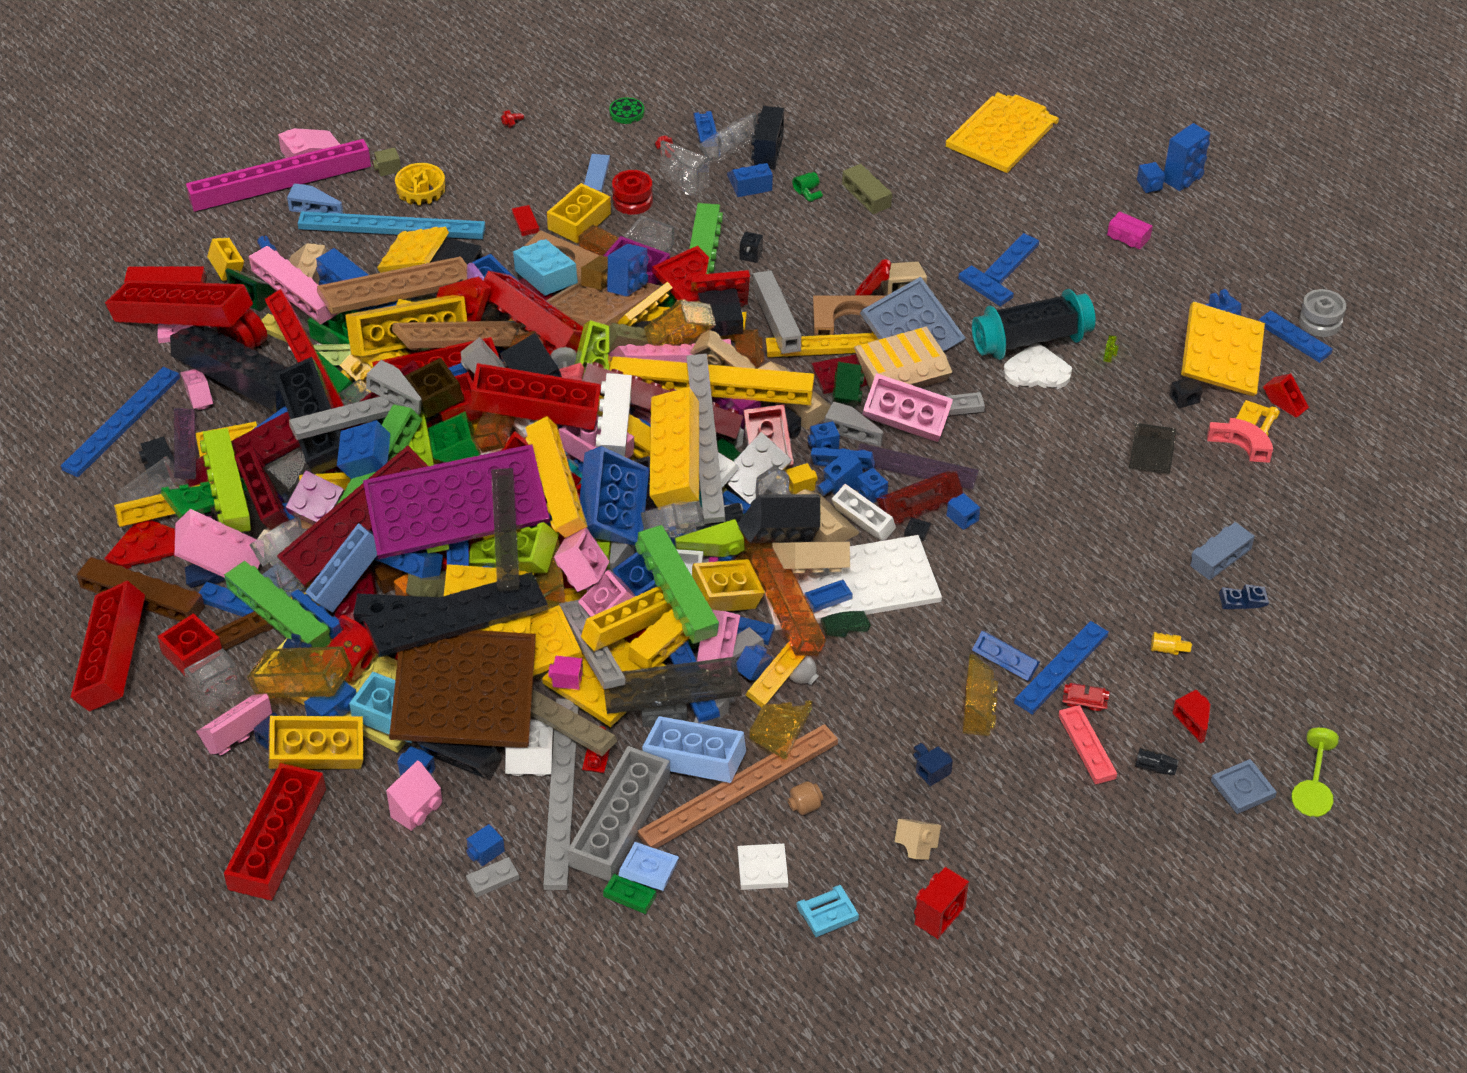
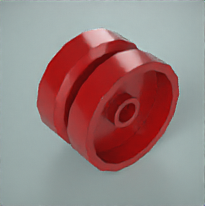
M626 170L615 175L612 180L613 205L616 210L628 215H637L649 210L653 204L651 177L639 170Z
M248 309L247 313L242 315L234 326L229 328L217 326L218 332L244 344L252 350L264 343L268 337L264 323L251 309Z

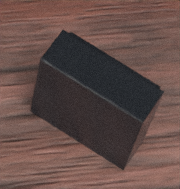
M911 517L904 531V536L919 535L920 540L924 541L931 523Z

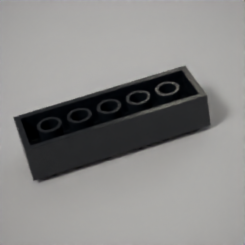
M312 357L274 374L290 419L334 408L322 373ZM343 429L298 440L305 461L313 474H322L337 467L340 434Z

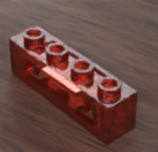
M948 470L876 499L879 508L892 516L894 523L898 524L903 522V518L907 516L916 517L921 515V511L925 509L934 510L939 508V504L943 502L947 504L952 498L963 494L957 471ZM931 489H934L935 493H942L930 495L907 505L905 500H899L900 498H911Z

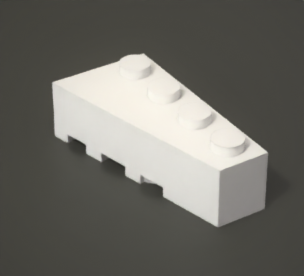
M607 373L606 381H602L601 394H605L604 399H600L599 411H603V417H598V429H601V435L597 434L596 447L603 446L625 457L632 375Z

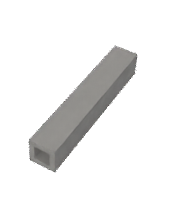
M772 271L753 273L754 293L781 353L801 351V333Z

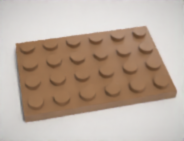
M580 280L578 283L571 285L546 301L583 327L590 320L610 327L611 323H617L627 312L661 286L647 283L629 296H623L607 292V286L602 290L582 286Z

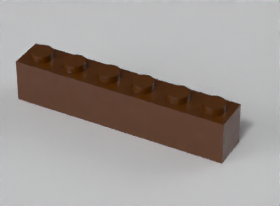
M90 557L76 574L80 588L97 594L128 580L145 594L144 610L179 622L193 613L198 617L205 608L202 594L196 591H190L176 584H170L158 578H152L140 572L116 566L102 559Z

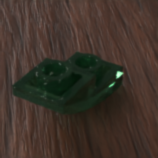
M864 611L834 613L822 617L820 620L827 636L846 637L849 630L868 632L871 626Z

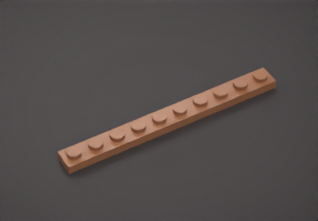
M824 724L734 775L731 783L722 782L638 830V837L646 846L657 849L838 744V738Z

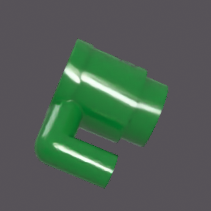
M808 172L792 179L794 190L799 195L803 194L807 201L812 202L823 197L821 191L812 194L809 191L820 183L819 177L815 172Z

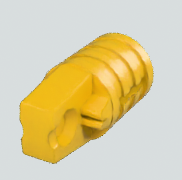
M1153 632L1151 640L1152 652L1157 651L1178 655L1179 651L1191 652L1192 643L1182 641L1181 636Z

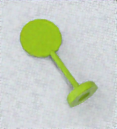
M1318 727L1310 729L1306 736L1308 744L1318 749L1313 780L1300 782L1294 787L1291 795L1294 807L1300 813L1310 817L1326 815L1332 808L1333 794L1325 784L1319 782L1323 751L1334 749L1339 742V736L1336 732Z

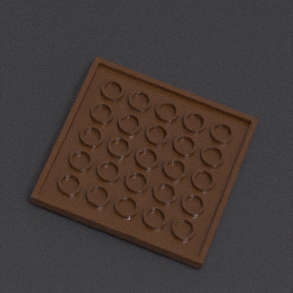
M475 630L398 652L389 740L528 748L536 634Z

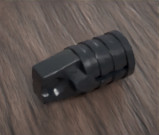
M1140 747L1135 767L1154 771L1155 773L1175 775L1179 760L1163 753H1157L1156 751Z

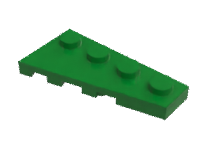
M240 478L245 500L249 499L251 496L244 479ZM202 482L200 486L189 487L186 484L179 485L178 489L161 488V495L179 519L190 509L201 514L215 510L214 499H217L216 496L212 497L210 484L212 483Z

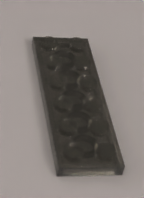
M736 657L622 671L625 676V685L604 689L607 714L742 696Z

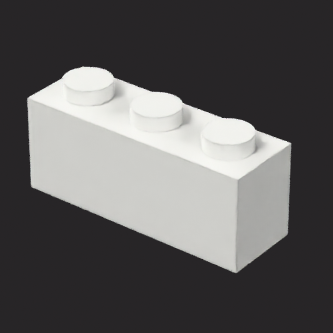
M846 484L832 498L837 511L880 541H885L896 529L892 516Z

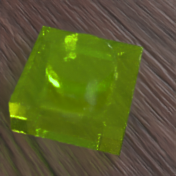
M1109 335L1105 348L1104 362L1111 363L1113 356L1117 357L1119 345H1116L1117 336Z

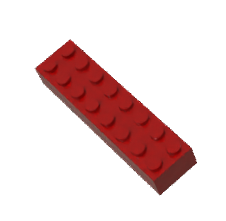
M127 280L105 304L114 322L220 326L229 328L234 326L236 321L247 313L253 302L244 284Z

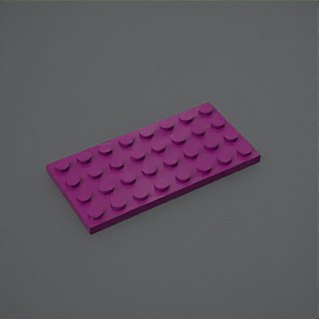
M532 444L363 480L378 559L535 526L542 522H550Z

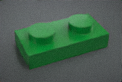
M613 874L603 890V897L646 914L656 898V891Z

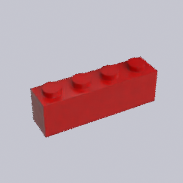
M204 266L127 267L124 283L127 280L207 282Z

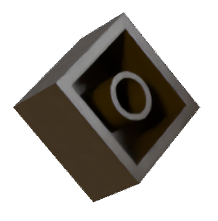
M442 358L404 376L421 397V410L427 418L464 400L460 383Z

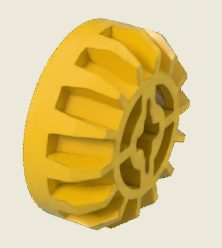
M415 163L405 166L395 177L396 193L401 200L407 201L410 205L414 202H417L418 206H421V202H427L429 205L432 203V199L437 201L445 192L444 173L433 164Z

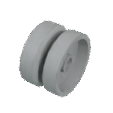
M1313 290L1304 297L1299 323L1307 333L1314 336H1332L1338 333L1342 327L1346 302L1342 296L1331 290Z

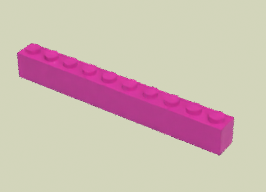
M364 139L186 183L188 197L195 212L289 188L294 183L304 184L371 167L370 154Z

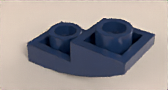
M195 564L185 567L186 584L190 588L207 581L217 584L225 580L224 577Z
M1245 584L1242 590L1222 587L1219 591L1223 609H1251L1268 606L1269 604L1266 589L1262 586Z

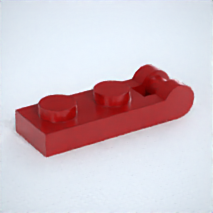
M887 259L881 260L855 290V296H871L872 292L881 286L882 281L888 280L891 262Z

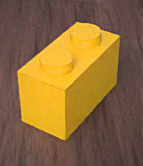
M230 238L211 240L207 257L221 280H227L225 272L227 268L242 271L244 260Z

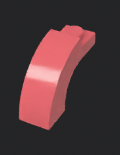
M1230 418L1229 423L1210 422L1207 441L1239 445L1248 453L1249 461L1270 463L1273 452L1272 443L1267 434L1256 425L1236 418Z

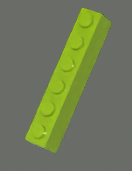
M228 428L204 431L200 447L202 453L206 452L203 458L205 467H209L207 470L208 481H213V484H210L212 497L216 496L217 498L214 499V506L216 512L220 511V514H217L218 522L240 532L250 531L249 512Z

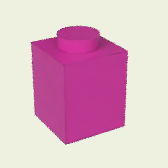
M555 656L554 664H550L548 674L552 678L553 687L579 690L583 675L582 658Z

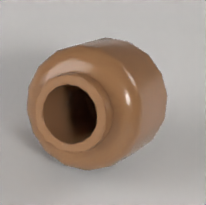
M806 781L790 790V798L787 801L792 811L797 810L800 815H806L820 808L823 795L816 783L812 784Z

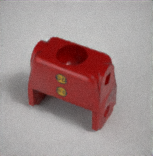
M341 615L338 620L343 631L330 642L323 654L314 651L310 656L313 664L318 669L351 682L356 681L361 676L377 652L367 629L357 621Z

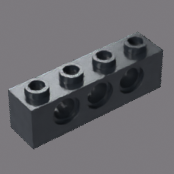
M357 593L353 612L354 620L366 628L364 624V618L439 597Z

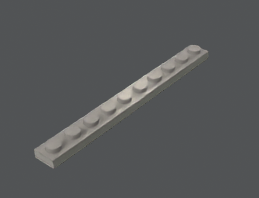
M707 354L688 355L686 357L689 385L699 401V479L704 524L725 522Z
M556 699L558 704L578 714L579 707L568 699ZM555 729L543 886L544 890H568V849L571 842L577 742Z

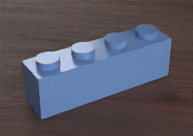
M357 524L306 590V593L316 603L333 613L377 556L373 533L361 524Z

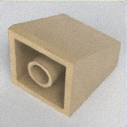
M919 262L891 263L890 277L888 280L882 281L881 285L884 295H889L919 277L927 284V275Z

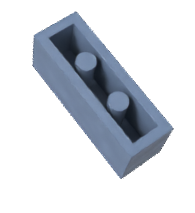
M1234 522L1229 527H1224L1217 536L1211 537L1202 547H1197L1191 555L1192 561L1190 566L1208 580H1211L1250 551L1255 536Z

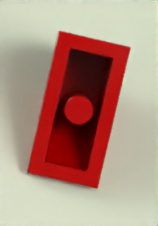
M1291 373L1274 377L1263 386L1270 402L1295 418L1309 408Z
M1196 689L1175 700L1173 715L1200 743H1203L1208 729L1211 704Z

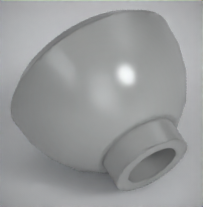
M807 656L789 676L790 680L799 684L808 683L811 686L819 677L816 673V664L811 656Z

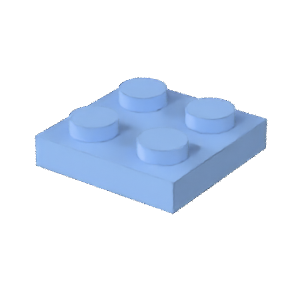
M634 842L620 868L619 876L664 891L677 866L679 857Z

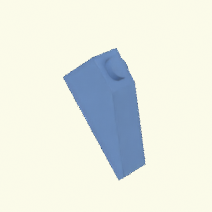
M294 183L287 197L289 211L343 214L342 202L310 185Z

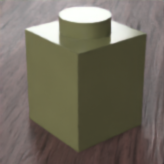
M395 148L374 152L375 160H372L374 171L378 170L380 176L398 173L401 170L400 158Z

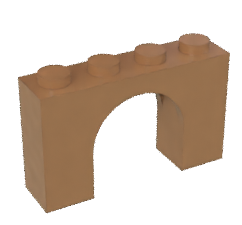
M541 230L525 245L529 246L537 243L539 240H548L576 263L577 282L581 280V267L600 256Z
M887 295L813 296L814 336L834 335V321L837 318L847 314L861 316L860 312L864 308Z

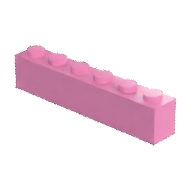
M266 246L249 256L252 272L275 290L282 289L289 301L320 325L338 315L337 313L331 314L318 295V284L311 277L303 274L299 268L294 267L289 260L281 257L277 251Z

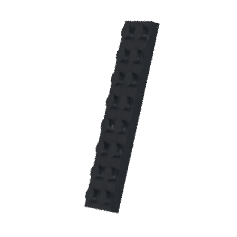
M530 572L364 618V624L378 656L382 657L548 610V604L533 573Z

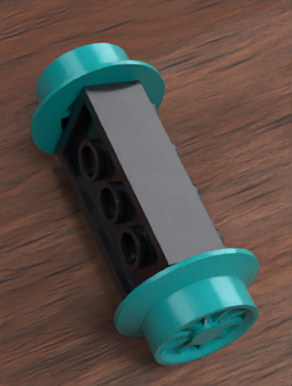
M1065 289L1059 297L1000 310H996L993 306H987L984 310V315L973 318L972 336L980 355L992 354L995 359L1001 360L1005 356L1006 349L1011 350L1023 345H1033L1037 342L1051 341L1055 338L1069 336L1075 343L1082 341L1084 333L1092 332L1095 329V310L1087 294L1076 295L1071 289Z

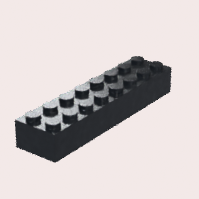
M193 325L170 335L172 357L274 412H278L286 406L274 375L286 369L287 367L208 326Z

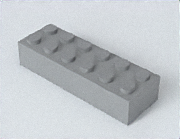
M630 746L626 748L568 849L569 867L610 881L613 874L618 872L638 836V830L643 827L670 778L669 760Z

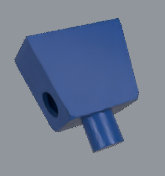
M849 449L824 468L825 481L818 484L817 489L822 496L829 492L835 495L844 484L856 490L857 476L863 473L861 461Z

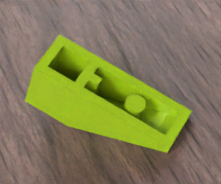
M735 519L675 538L677 550L703 551L704 556L726 557L745 551L744 537Z

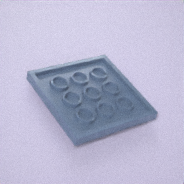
M921 277L860 312L879 340L926 326L943 352L948 351L966 339Z

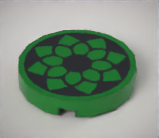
M619 98L613 101L609 107V114L612 116V119L621 124H631L635 120L638 122L644 117L645 113L643 103L635 98Z

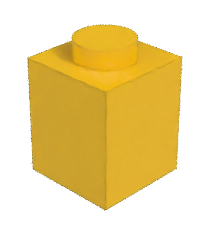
M808 463L785 470L784 484L791 494H797L804 489L809 491L815 490L818 477L816 472L811 470Z

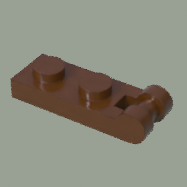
M254 611L213 632L220 638L222 651L263 631L268 632L274 629V627Z

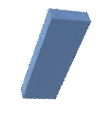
M591 155L585 185L602 192L610 155Z

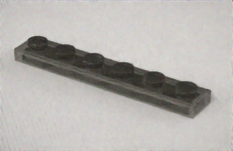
M513 468L492 469L498 591L520 590Z

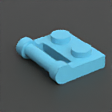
M841 885L833 887L832 891L807 901L803 899L796 903L800 914L805 918L815 937L859 919L858 912ZM835 899L838 900V901H835V902L830 903V904H828V905H825V906H823V907H821V908H818V909H816V910L811 911V909H813V908H815V907H818V906H820V905H823V904H825V903H827V902H830V901L835 900Z

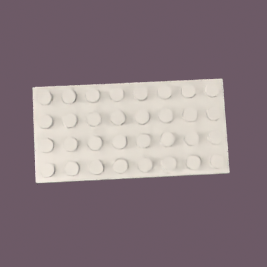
M919 535L850 546V567L842 568V572H829V568H824V572L812 573L811 568H808L806 573H793V569H784L779 558L755 562L757 576L765 592L764 598L772 623L775 625V630L937 603L942 600ZM843 579L853 593V599L813 612L804 598L805 592Z

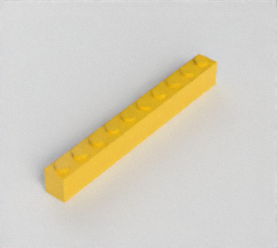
M612 357L610 371L617 369L622 371L623 375L638 376L643 379V382L648 384L651 382L658 383L666 390H679L690 387L687 363ZM708 365L711 397L811 405L814 374Z

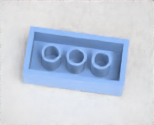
M658 716L642 747L644 752L669 760L671 772L728 783L732 782L746 753L744 732L661 716Z

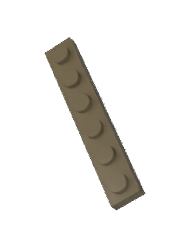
M532 689L530 716L600 756H603L617 742L614 734Z

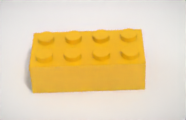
M270 716L269 769H277L279 763L304 769H361L363 763V716Z

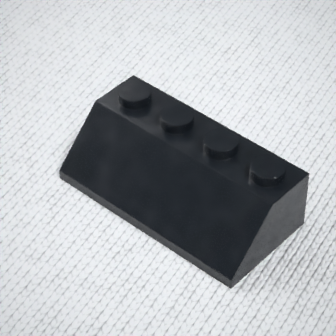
M759 494L737 525L750 543L810 542L820 528L819 494Z

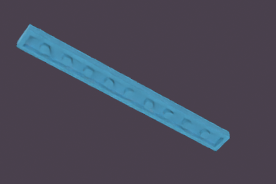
M301 211L298 220V229L396 235L403 231L409 232L418 229L446 227L449 231L447 237L483 239L486 228L485 221Z

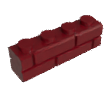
M249 447L235 455L234 458L261 522L270 530H275L289 521L262 456L253 447Z

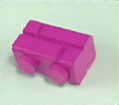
M1119 211L1110 221L1107 235L1114 240L1126 243L1130 247L1141 249L1151 238L1153 226Z

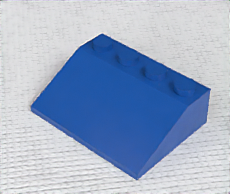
M603 446L584 453L580 503L587 522V529L593 538L635 545L638 539V532L643 531L649 468Z

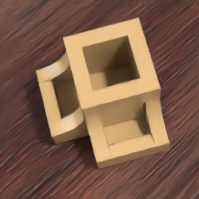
M898 819L895 842L901 843L906 847L909 858L929 860L930 849L938 847L941 825L911 819Z

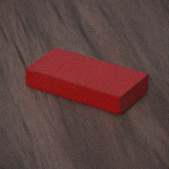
M530 205L512 208V215L521 236L539 232V226Z

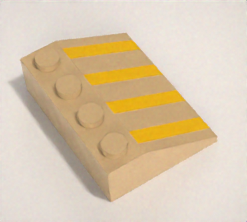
M927 326L854 347L870 390L876 373L918 388L946 381L952 374L945 353Z

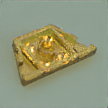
M808 700L805 701L803 706L793 707L792 702L778 705H763L749 731L750 739L781 758L787 759L812 710V701Z

